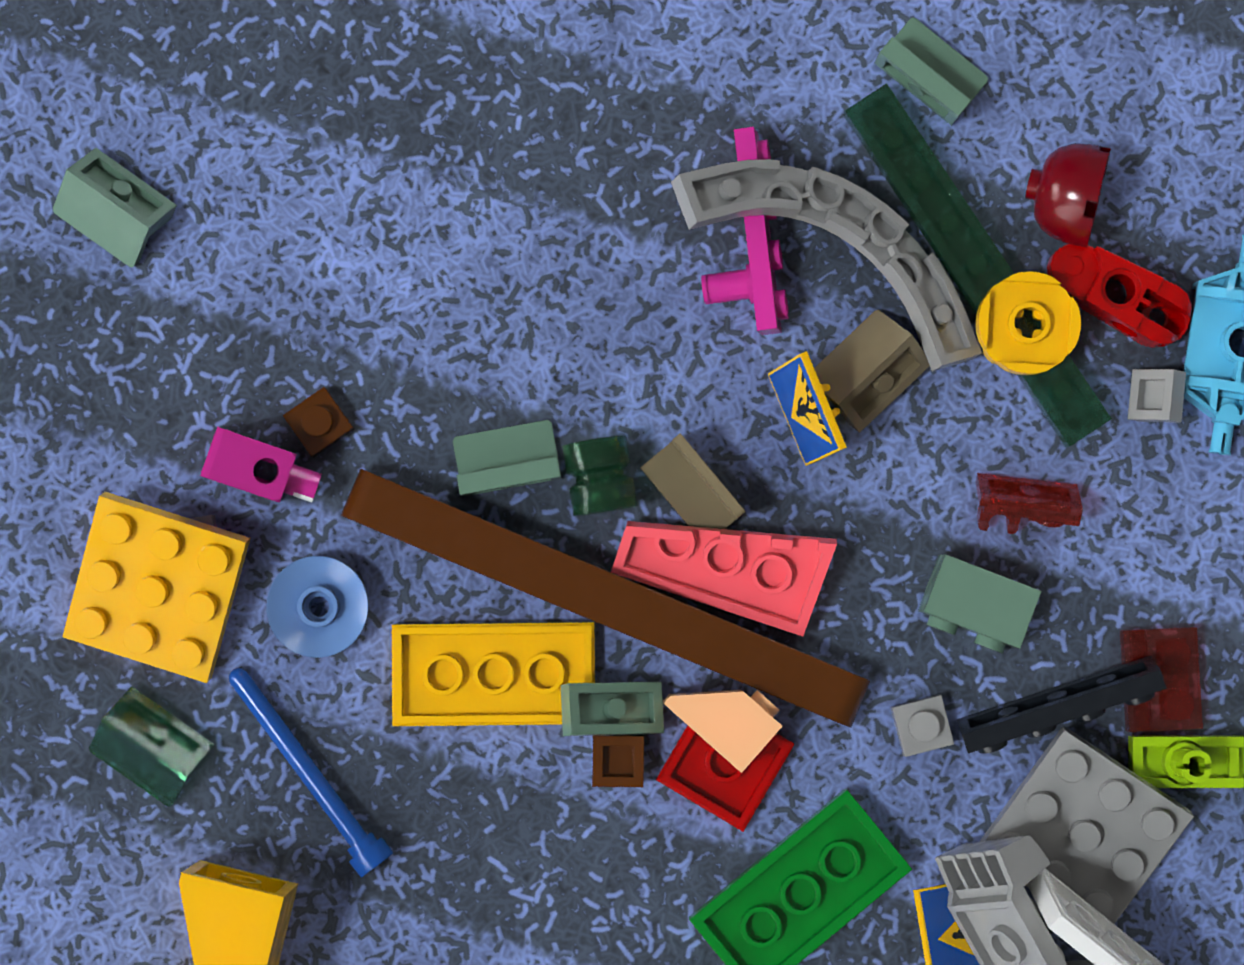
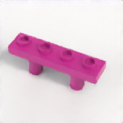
M754 127L734 129L737 161L771 159L768 139L759 140V135ZM771 215L744 217L749 264H746V269L701 276L705 304L750 299L751 304L754 303L757 331L761 335L782 333L781 320L789 319L786 290H777L775 270L783 269V258L780 240H771L769 220L777 219V216Z

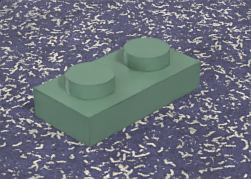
M662 682L567 683L561 685L563 736L664 733Z

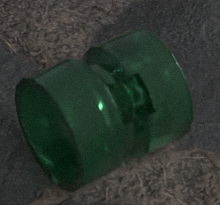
M626 435L585 440L562 446L566 473L576 478V484L569 489L574 517L638 506L634 480L632 477L624 474V469L631 464Z

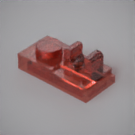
M977 473L975 481L979 500L977 521L980 530L987 531L989 521L995 515L1006 516V529L1009 534H1015L1018 531L1021 517L1028 518V521H1036L1046 527L1055 528L1063 525H1080L1083 506L1077 484Z

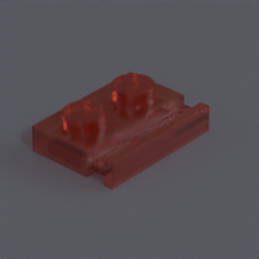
M1197 627L1120 630L1122 665L1152 656L1162 672L1167 688L1155 692L1154 698L1142 704L1127 705L1124 702L1125 731L1203 729Z

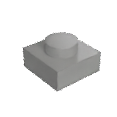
M1132 369L1128 420L1181 423L1186 372L1175 369Z
M940 694L890 707L904 757L954 745L943 699Z

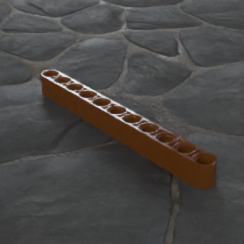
M363 469L359 470L341 513V516L850 728H852L870 684V680Z

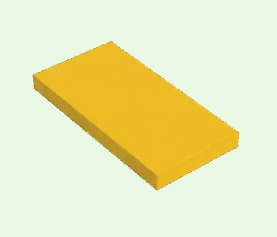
M594 622L392 625V726L562 724L561 685L567 683H595Z

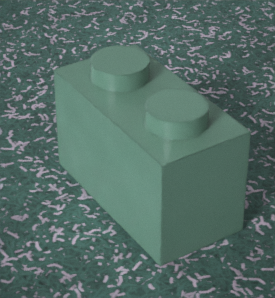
M943 554L937 558L918 612L929 616L926 625L954 636L958 627L977 634L974 641L975 644L1003 654L1006 645L1012 648H1021L1042 591Z

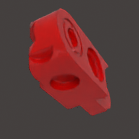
M1066 244L1057 249L1049 258L1047 264L1048 275L1061 283L1060 286L1068 292L1070 297L1073 296L1079 308L1137 343L1150 348L1165 347L1179 340L1187 331L1192 310L1190 298L1182 288L1165 280L1163 277L1099 246L1093 248L1088 245L1086 248ZM1108 280H1117L1123 284L1126 289V299L1123 304H1117L1108 299L1105 292ZM1156 308L1163 312L1165 320L1162 326L1149 319L1152 309Z

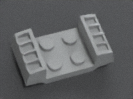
M1030 835L965 843L935 858L949 891L947 907L979 965H1094L1089 960L1065 961L1063 951L1054 942L1040 917L1038 906L1029 897L1024 888L1026 884L1050 865L1048 858Z

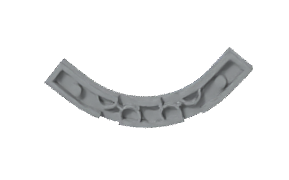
M771 159L724 163L679 174L671 181L689 230L746 216H781L821 227L855 247L875 265L898 294L914 325L932 372L973 360L983 354L960 297L938 258L933 252L930 255L925 253L919 243L906 231L909 224L900 215L860 186L816 167H812L810 170H803L780 165V160Z

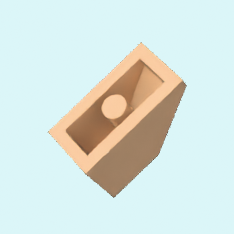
M742 690L674 693L669 694L663 700L664 705L741 773L782 728V725L774 719V716L780 710L758 690L751 697Z

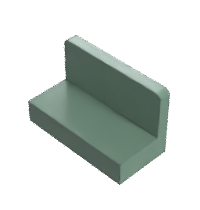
M916 18L909 19L895 38L892 37L887 42L874 64L951 126L988 81L987 75Z
M94 148L66 169L53 206V212L124 264L134 267L139 263L149 237L172 218L177 205L98 148Z
M549 420L456 436L453 439L458 475L456 476L459 493L462 497L562 479L553 427Z

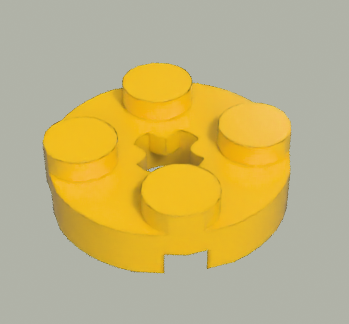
M1019 272L994 285L980 302L976 314V335L986 359L1003 370L1017 375L1041 374L1061 363L1076 346L1081 331L1080 310L1073 296L1070 297L1068 292L1060 286L1061 283L1055 278L1040 272ZM1024 310L1032 311L1033 319L1041 321V330L1032 331L1031 338L1022 336V330L1015 328V319L1021 318Z

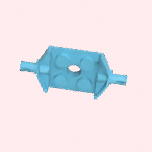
M1244 234L1242 235L1239 263L1236 264L1235 269L1199 280L1192 285V289H1196L1183 369V372H1186L1184 398L1208 417L1212 418L1211 422L1214 423L1209 453H1219V455L1227 456L1231 455L1234 426H1239L1241 420L1244 419V357L1237 356L1229 346L1231 333L1235 329L1244 330Z

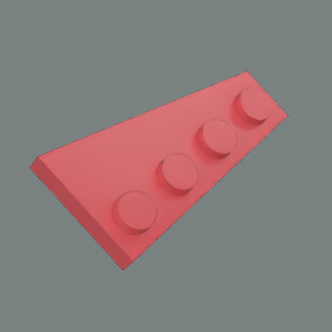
M627 521L611 573L803 637L836 549L837 539Z

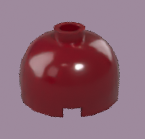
M1073 143L1059 147L1048 155L1042 170L1032 168L1025 198L1035 200L1034 218L1039 227L1050 237L1067 244L1088 247L1111 148L1093 144Z

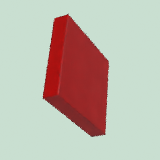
M687 725L657 775L656 781L744 832L792 750L794 743L776 733L741 773Z

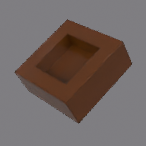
M325 387L283 415L313 458L355 429Z
M644 734L593 736L592 787H643Z

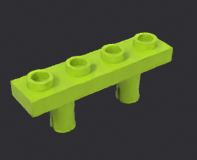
M1244 735L1128 736V768L1156 788H1244Z

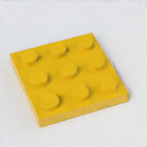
M102 493L98 498L62 637L208 683L215 669L251 538L112 493Z

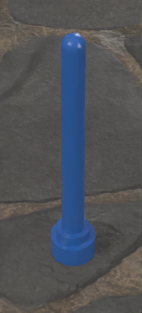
M242 668L232 670L229 674L230 684L350 845L347 851L353 859L349 863L360 878H362L390 857L393 851L382 837L377 840L372 832L367 834L248 672Z

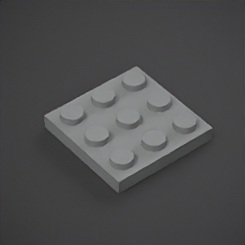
M1063 725L980 841L1030 835L1050 862V865L1045 869L1115 924L1194 816L1191 810Z

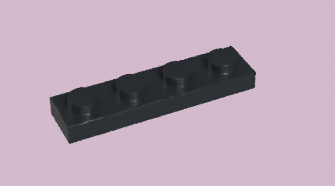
M1147 656L956 720L968 754L975 751L986 754L1004 748L1008 744V740L1027 735L1034 738L1047 735L1056 729L1057 724L1075 718L1077 721L1096 719L1106 712V708L1124 702L1127 705L1145 703L1155 697V692L1167 688L1160 668L1152 656Z

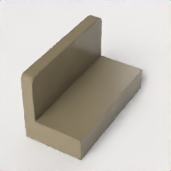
M875 310L814 369L820 384L830 385V390L825 392V396L832 401L836 408L840 409V413L847 423L860 433L930 365L924 351L914 336L883 312Z
M681 433L640 467L642 472L687 526L725 529L745 513V510Z

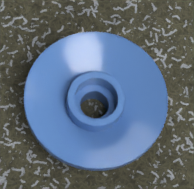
M310 556L292 562L277 575L268 592L266 611L269 625L274 635L286 648L302 656L322 658L344 651L358 639L367 622L369 601L362 580L351 567L331 557ZM317 597H323L329 603L328 612L321 617L316 616L311 610V603Z

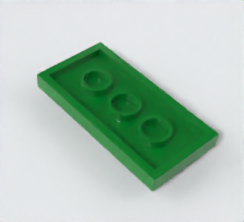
M845 788L690 915L689 920L725 965H797L908 874L912 868Z

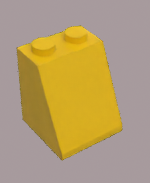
M202 860L181 872L179 887L194 965H279L298 883Z

